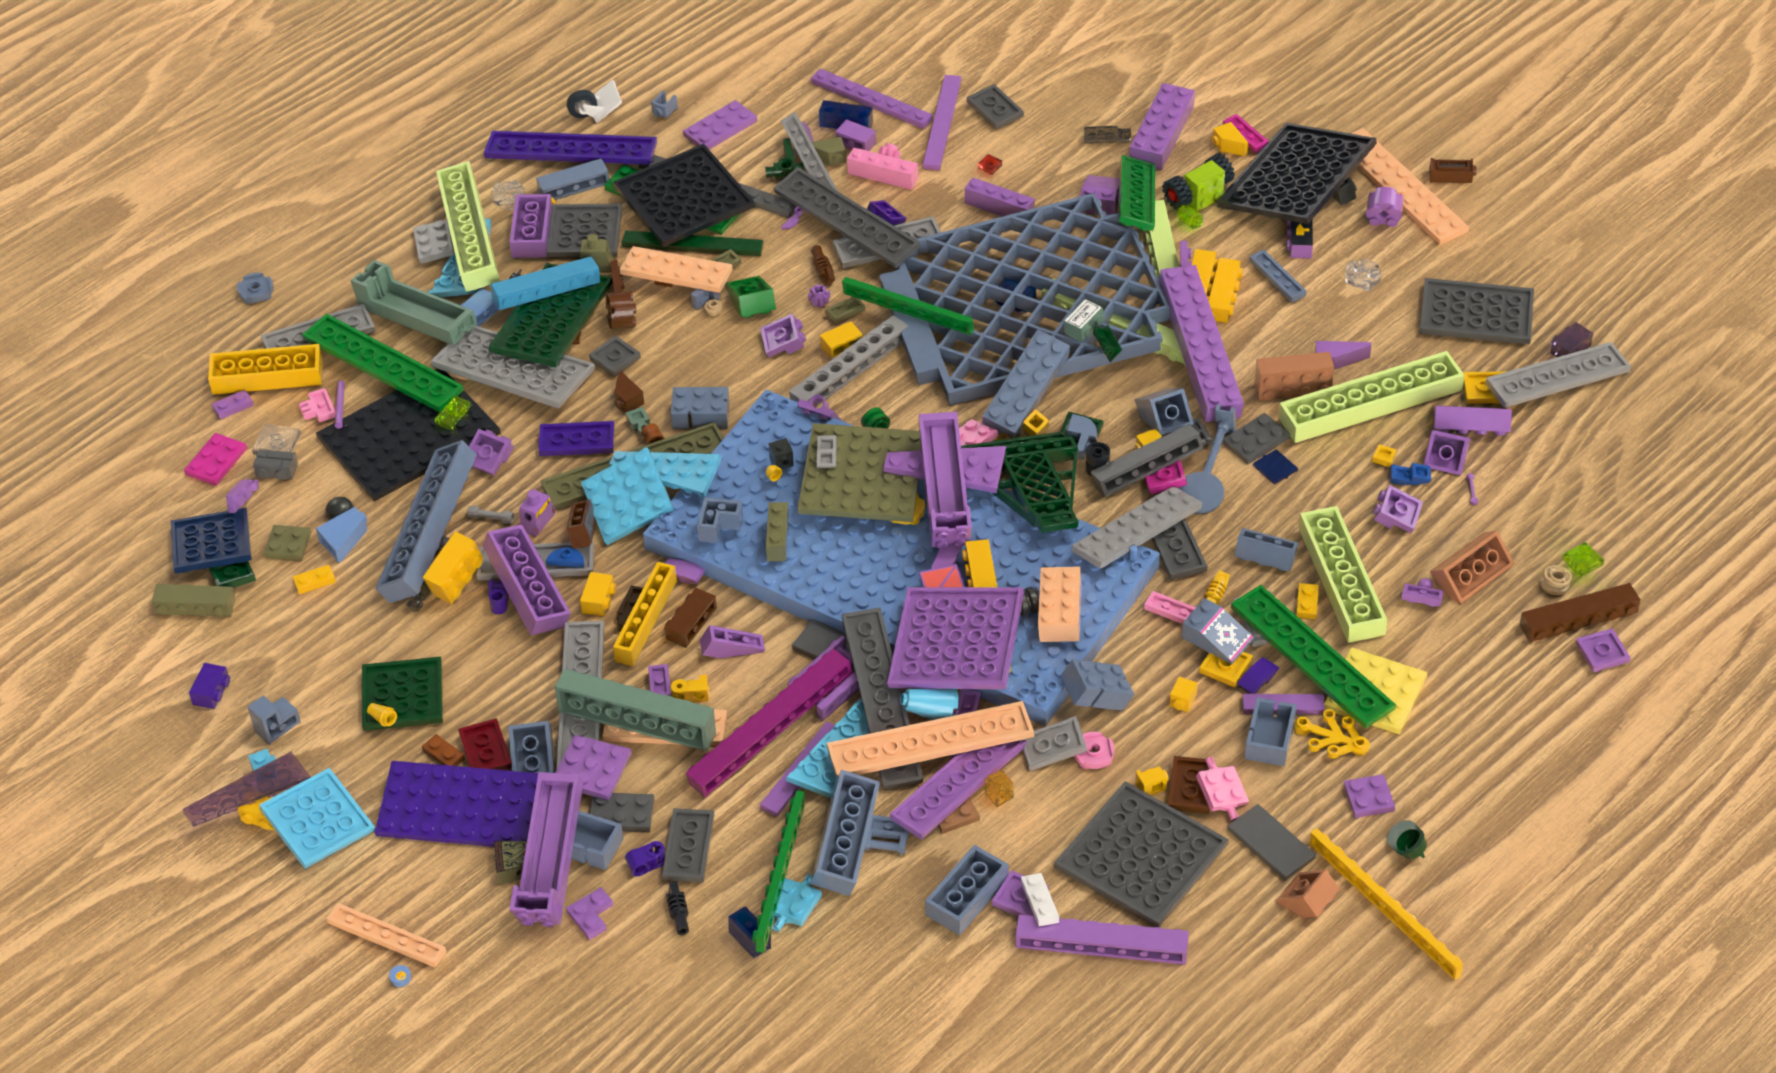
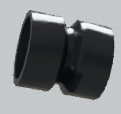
M1094 442L1086 448L1085 468L1088 475L1091 476V471L1110 463V448L1105 443Z

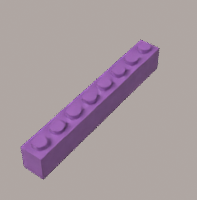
M1027 914L1018 916L1016 948L1186 964L1189 931L1060 918L1059 923L1038 926L1035 916Z

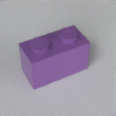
M845 120L836 130V137L842 138L843 144L847 149L858 148L870 151L876 144L875 130L852 121Z

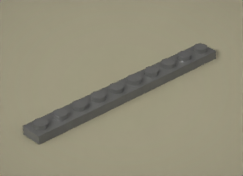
M653 155L650 165L638 164V166L644 169L666 160V158ZM739 183L754 200L755 207L790 218L795 211V207H797L782 197Z

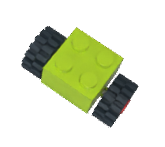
M1217 153L1206 159L1203 165L1186 173L1184 181L1183 177L1179 175L1165 181L1162 185V188H1164L1162 192L1165 193L1164 198H1167V203L1170 202V206L1177 210L1189 205L1197 212L1216 202L1224 193V185L1233 181L1235 176L1234 168L1231 167L1232 163L1228 162V157L1225 158L1224 154Z

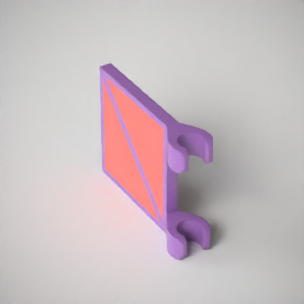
M957 564L919 572L923 587H964Z

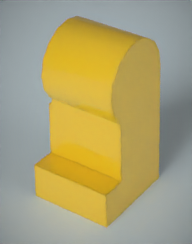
M707 674L699 675L697 680L685 681L678 679L673 681L671 684L673 698L690 702L709 701Z

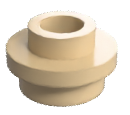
M709 300L704 305L705 311L710 316L719 315L723 308L722 303L718 300Z

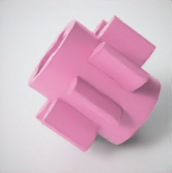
M886 143L885 147L880 146L878 154L899 159L901 152L897 150L898 146Z

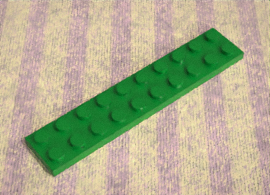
M327 313L302 334L303 340L311 344H319L320 349L438 412H441L464 391L463 385Z
M1261 584L1231 603L1233 611L1365 729L1395 710L1396 704Z

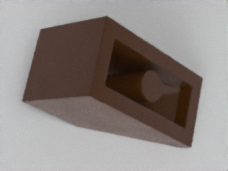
M622 371L619 372L614 390V403L619 410L621 409L626 413L644 405L643 391Z

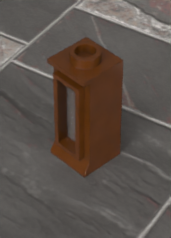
M1473 158L1471 160L1430 159V182L1472 183L1473 176H1476L1477 167L1473 165Z

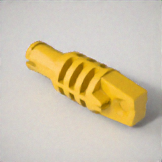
M1219 570L1210 582L1204 598L1218 605L1227 590L1230 574Z

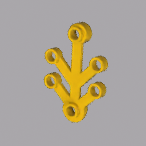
M1326 709L1323 712V720L1327 722L1331 730L1311 724L1306 717H1299L1294 723V731L1298 735H1306L1311 732L1326 737L1322 740L1311 738L1308 741V749L1312 752H1317L1321 748L1328 747L1327 756L1331 759L1350 752L1361 756L1370 749L1369 740L1359 736L1354 727V718L1351 716H1345L1342 719V727L1347 729L1350 737L1343 735L1335 720V712L1332 709ZM1343 743V744H1345V745H1344V746H1341V747H1338V746L1335 745V744Z

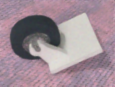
M611 80L595 94L589 90L575 91L567 99V109L576 118L592 116L595 122L598 123L617 108L622 101L615 82Z

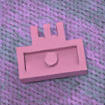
M325 388L308 393L309 400L298 405L305 420L317 417L320 423L335 418L336 411Z

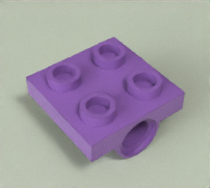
M814 395L809 402L799 399L797 406L802 409L803 413L811 415L812 412L819 414L818 418L825 421L829 418L841 420L832 409H829V403L823 396ZM823 402V405L817 409V404Z

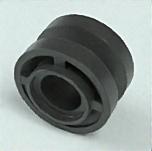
M1032 587L1025 588L1020 612L1021 617L1028 616L1029 612L1033 615L1039 613V600Z

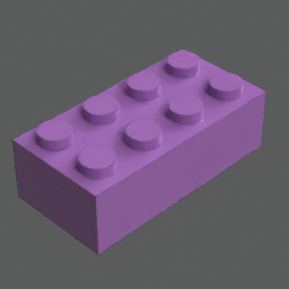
M516 194L510 235L512 258H547L552 213L551 194Z

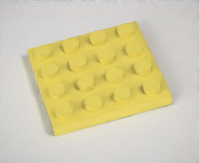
M1351 648L1346 660L1396 704L1395 710L1372 724V726L1400 735L1427 678V672ZM1329 696L1324 703L1325 710L1332 709L1336 714L1350 716Z

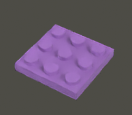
M574 735L556 773L579 775L583 780L582 794L610 800L632 754L631 749Z

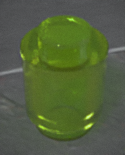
M1183 205L1177 212L1179 220L1191 229L1199 228L1203 223V215L1191 206Z

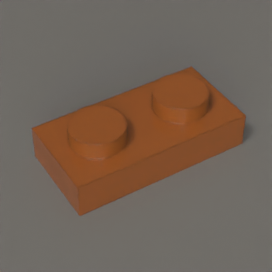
M437 734L422 745V750L441 765L458 766L465 760V756L461 751Z

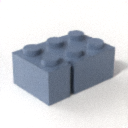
M673 387L671 405L672 429H689L688 414H691L693 429L713 422L716 423L719 429H728L730 405L728 387Z
M1072 659L1060 675L1074 705L1086 707L1091 705L1095 708L1123 711L1135 695L1129 682L1126 681V676L1120 665Z
M1257 697L1246 741L1245 759L1285 766L1296 719L1297 704L1279 701L1277 717H1274L1275 700Z
M579 811L571 859L584 864L588 861L589 865L606 870L624 839L622 825Z

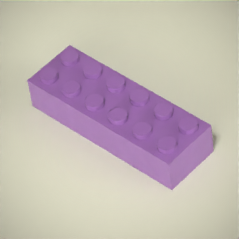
M1162 83L1130 145L1129 157L1154 163L1155 169H1163L1194 108L1195 90Z
M523 525L487 532L483 548L530 635L565 628V622H568L571 613Z

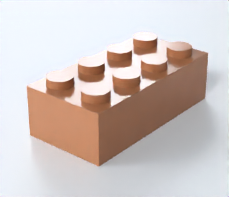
M1330 352L1256 359L1255 388L1258 400L1299 397L1332 387L1334 365Z

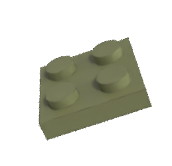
M273 525L264 551L265 558L302 561L311 536V528Z

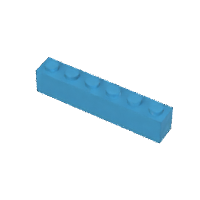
M590 256L491 284L492 299L498 309L503 310L600 282L599 267Z

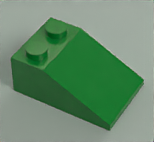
M760 276L725 283L735 309L741 317L750 318L757 313L768 314L771 310H776L773 288Z

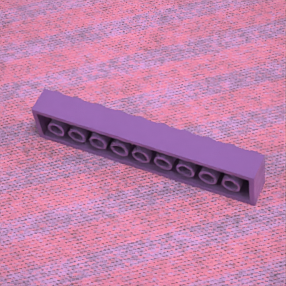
M1196 265L1161 269L1159 285L1170 307L1169 317L1204 421H1216L1215 409L1217 404L1221 405V410L1230 411L1232 407L1235 408L1236 418H1241L1244 403Z

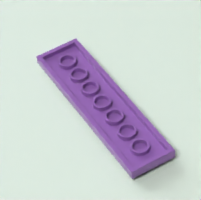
M1023 739L958 753L890 813V819L922 840L1022 751L1027 741Z

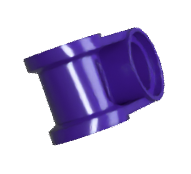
M489 579L488 597L491 611L494 614H503L508 609L509 594L502 581Z
M653 841L637 849L630 850L625 855V860L634 876H642L649 871L664 866V845L659 841Z

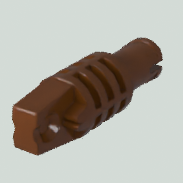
M815 245L810 250L814 258L813 264L823 284L830 287L835 281L834 270L828 257L823 254L821 246Z

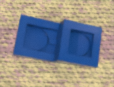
M1412 463L1410 468L1391 464L1389 468L1390 483L1418 485L1431 482L1430 466Z

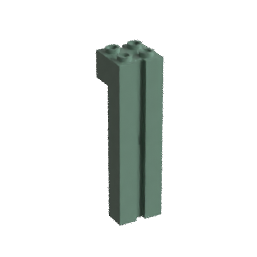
M373 260L365 267L363 274L359 272L350 280L358 305L364 304L367 311L451 345H455L463 337L462 333L464 331L468 333L477 325L473 310L394 280L390 266Z

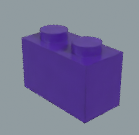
M209 663L203 664L189 691L192 705L215 709L217 703L222 699L225 688L230 684V676L225 666Z

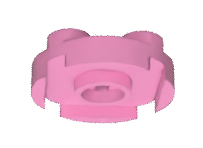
M1099 732L1083 734L1088 751L1074 756L1080 767L1083 769H1099L1110 766L1114 757L1113 741L1109 737L1107 739ZM1091 748H1095V750L1098 752L1093 753L1090 751Z

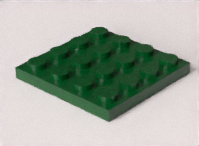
M441 656L362 664L363 731L443 723ZM371 703L393 708L397 713L395 723L391 726H382L368 714V706Z

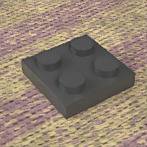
M616 335L589 354V359L614 377L641 358L639 351Z

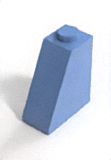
M353 507L316 528L319 542L338 563L347 556L367 532V517L363 512H359L356 507Z

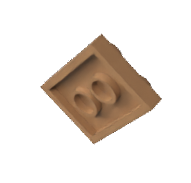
M925 782L918 784V788L921 787ZM970 797L938 825L942 834L980 820V815Z

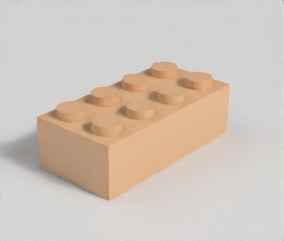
M1080 567L1041 568L1038 616L1040 642L1080 641L1082 584Z

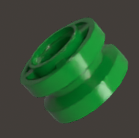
M878 407L868 410L861 419L862 427L888 429L891 423L890 418Z

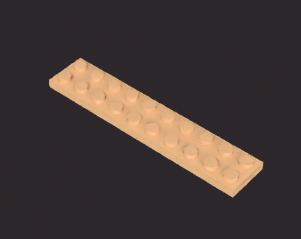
M1362 128V129H1359V130H1357V131H1355V132H1353V133H1350V134H1356V135H1362V136L1372 137V136H1371L1365 129H1363V128ZM1377 142L1375 147L1357 166L1378 187H1391L1396 189V193L1399 195L1401 193L1404 198L1402 210L1439 245L1468 232L1469 226L1380 143Z
M1020 701L827 743V750L837 778L841 770L861 775L1034 737V730L1024 703Z

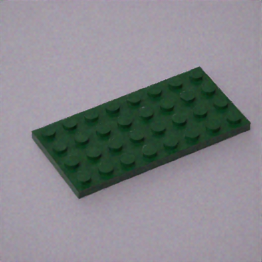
M546 263L543 269L551 268L558 265ZM600 275L599 283L517 305L490 343L489 352L556 368L612 285V277Z

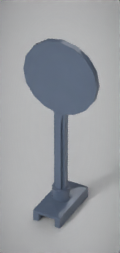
M1217 404L1215 409L1217 434L1203 472L1186 475L1187 485L1179 488L1181 491L1202 502L1201 509L1193 514L1212 512L1224 500L1225 491L1223 484L1211 472L1225 434L1230 435L1236 431V412L1233 407L1230 411L1221 410V405Z

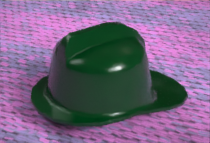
M1404 820L1398 822L1390 829L1387 842L1399 855L1410 860L1419 856L1425 857L1424 851L1427 848L1425 834L1414 822Z

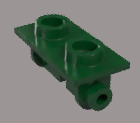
M1107 325L1105 328L1096 326L1093 329V335L1103 349V353L1109 362H1112L1122 351V348L1111 328Z

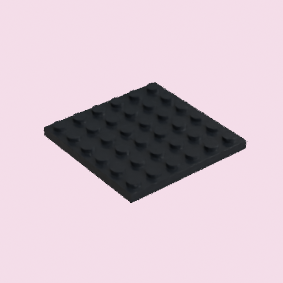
M704 143L613 182V187L663 247L755 208L754 200Z

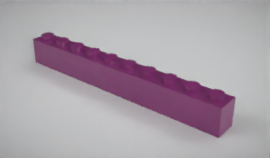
M835 649L824 654L816 664L810 666L785 690L780 691L760 711L752 715L741 727L736 728L729 737L722 740L711 752L705 754L698 763L691 766L686 772L689 785L703 797L708 796L851 675L850 661Z

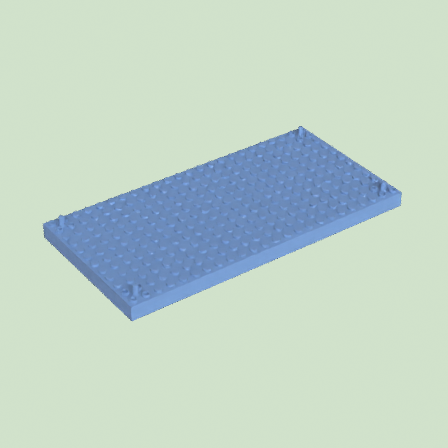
M766 389L711 453L720 454L721 462L706 497L742 501L743 520L740 531L721 529L718 543L700 542L698 540L697 525L704 498L699 497L697 493L689 494L684 489H680L671 500L674 511L661 514V517L656 518L643 533L644 547L646 550L666 559L674 558L697 564L704 568L705 572L703 575L808 622L815 619L844 633L842 614L881 607L893 655L907 588L923 587L919 572L931 570L939 548L931 547L924 479H919L917 494L925 502V513L916 525L892 523L889 520L798 514V504L813 423L853 425L836 418H829L825 421L818 418L819 414L813 412L811 415L803 413L802 409L797 406L798 402ZM787 438L793 450L794 466L783 469L780 479L773 482L767 478L765 473L766 468L772 465L769 459L768 443ZM966 488L967 505L970 507L972 524L971 541L989 539L997 587H1023L1024 592L1025 588L1032 587L1039 600L1041 568L1080 567L1082 582L1080 641L1040 642L1038 630L1039 613L1033 615L1029 612V615L1026 617H1021L1020 615L1007 688L967 689L981 692L982 699L998 706L1023 701L1029 720L1046 727L1069 695L1060 675L1072 659L1091 662L1095 659L1159 569L1160 553L1142 545L1138 547L1131 546L1130 552L1100 569L1071 552L1073 544L1100 529L1099 527L1078 519V528L1041 533L1038 527L1032 526L991 492ZM1002 489L1004 492H1006L1009 496H1011L1014 500L1017 501L1012 491ZM769 502H788L789 526L786 561H767L766 536ZM963 546L955 564L958 566L964 587H968L967 579H970V577L965 574L967 561L963 562L962 550H965V546Z

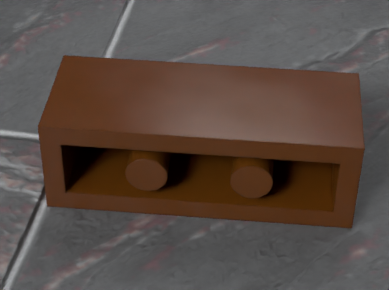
M590 499L572 503L566 529L573 549L578 547L586 548L592 544L596 519Z
M695 587L692 593L687 595L682 606L676 609L675 615L671 620L666 622L664 627L666 640L687 648L717 609L716 596Z

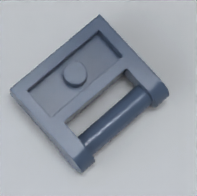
M872 815L864 849L870 850L875 848L898 851V854H905L909 831L892 821L890 817ZM873 837H878V838L894 839V840H900V842H899V843H893V842L877 841V840H872V838H873Z

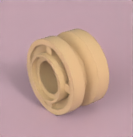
M1549 566L1545 569L1541 586L1544 591L1551 595H1564L1568 591L1572 575L1569 570L1562 566Z

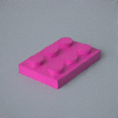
M214 433L184 469L185 475L217 486L247 450L246 443Z

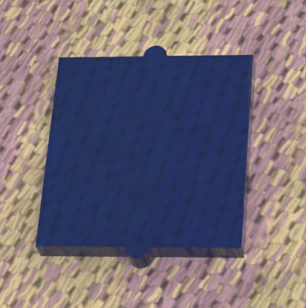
M1277 449L1268 455H1263L1261 459L1253 463V466L1274 485L1283 479H1288V476L1298 471V467Z

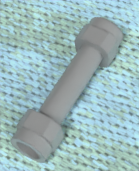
M469 506L467 516L471 519H478L479 517L502 520L503 524H512L514 521V513L506 510L500 513L480 510L479 506Z

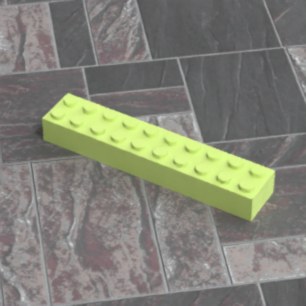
M470 162L437 170L436 173L459 273L466 292L500 282L477 183Z
M1448 351L1281 402L1278 418L1286 431L1290 433L1294 443L1460 392L1463 389L1464 374Z

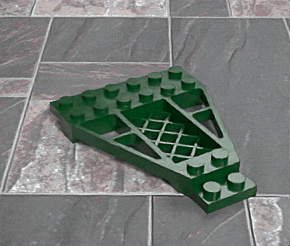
M1066 431L961 446V448L1006 446L1001 469L1006 479L999 480L997 493L992 494L1032 526L1038 527L1041 533L1078 528L1079 521L1072 510L1078 446L1072 436L1068 437ZM1073 461V469L1056 472L1052 464L1054 462ZM1071 479L1070 497L1062 480ZM1002 489H1011L1017 501Z

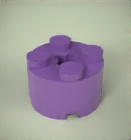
M1391 187L1376 188V191H1371L1368 195L1366 209L1369 223L1373 226L1379 224H1387L1390 227L1397 226L1402 216L1403 195L1401 193L1399 195L1396 193V189Z

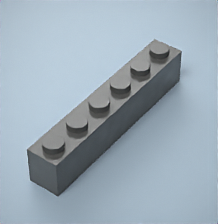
M1188 424L1091 471L1095 488L1106 497L1202 450L1203 445L1200 433Z

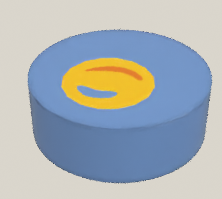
M404 965L392 968L389 973L390 982L396 987H404L411 981L409 968Z

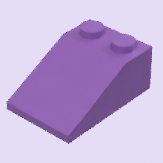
M1088 175L1082 186L1080 196L1095 193L1096 198L1101 200L1102 211H1106L1107 215L1115 214L1119 197L1120 178ZM1093 209L1085 211L1088 214H1095Z

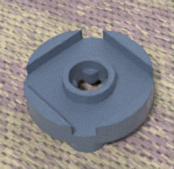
M262 273L248 274L243 277L244 280L241 283L239 281L237 284L238 295L245 304L263 300L267 301L271 299V294L274 290L272 279L269 276L268 278L265 277Z

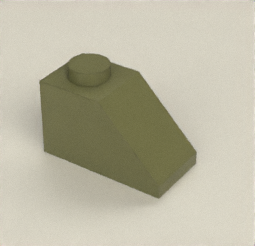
M841 137L812 142L824 164L831 166L846 163V149Z

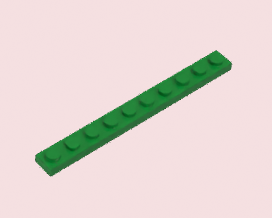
M796 790L794 799L791 798L789 809L791 812L786 814L787 826L783 827V840L778 843L779 855L774 857L773 866L775 869L771 870L769 878L771 884L766 886L765 897L767 898L762 900V915H758L757 918L758 930L753 932V943H756V952L765 953L805 808V791Z

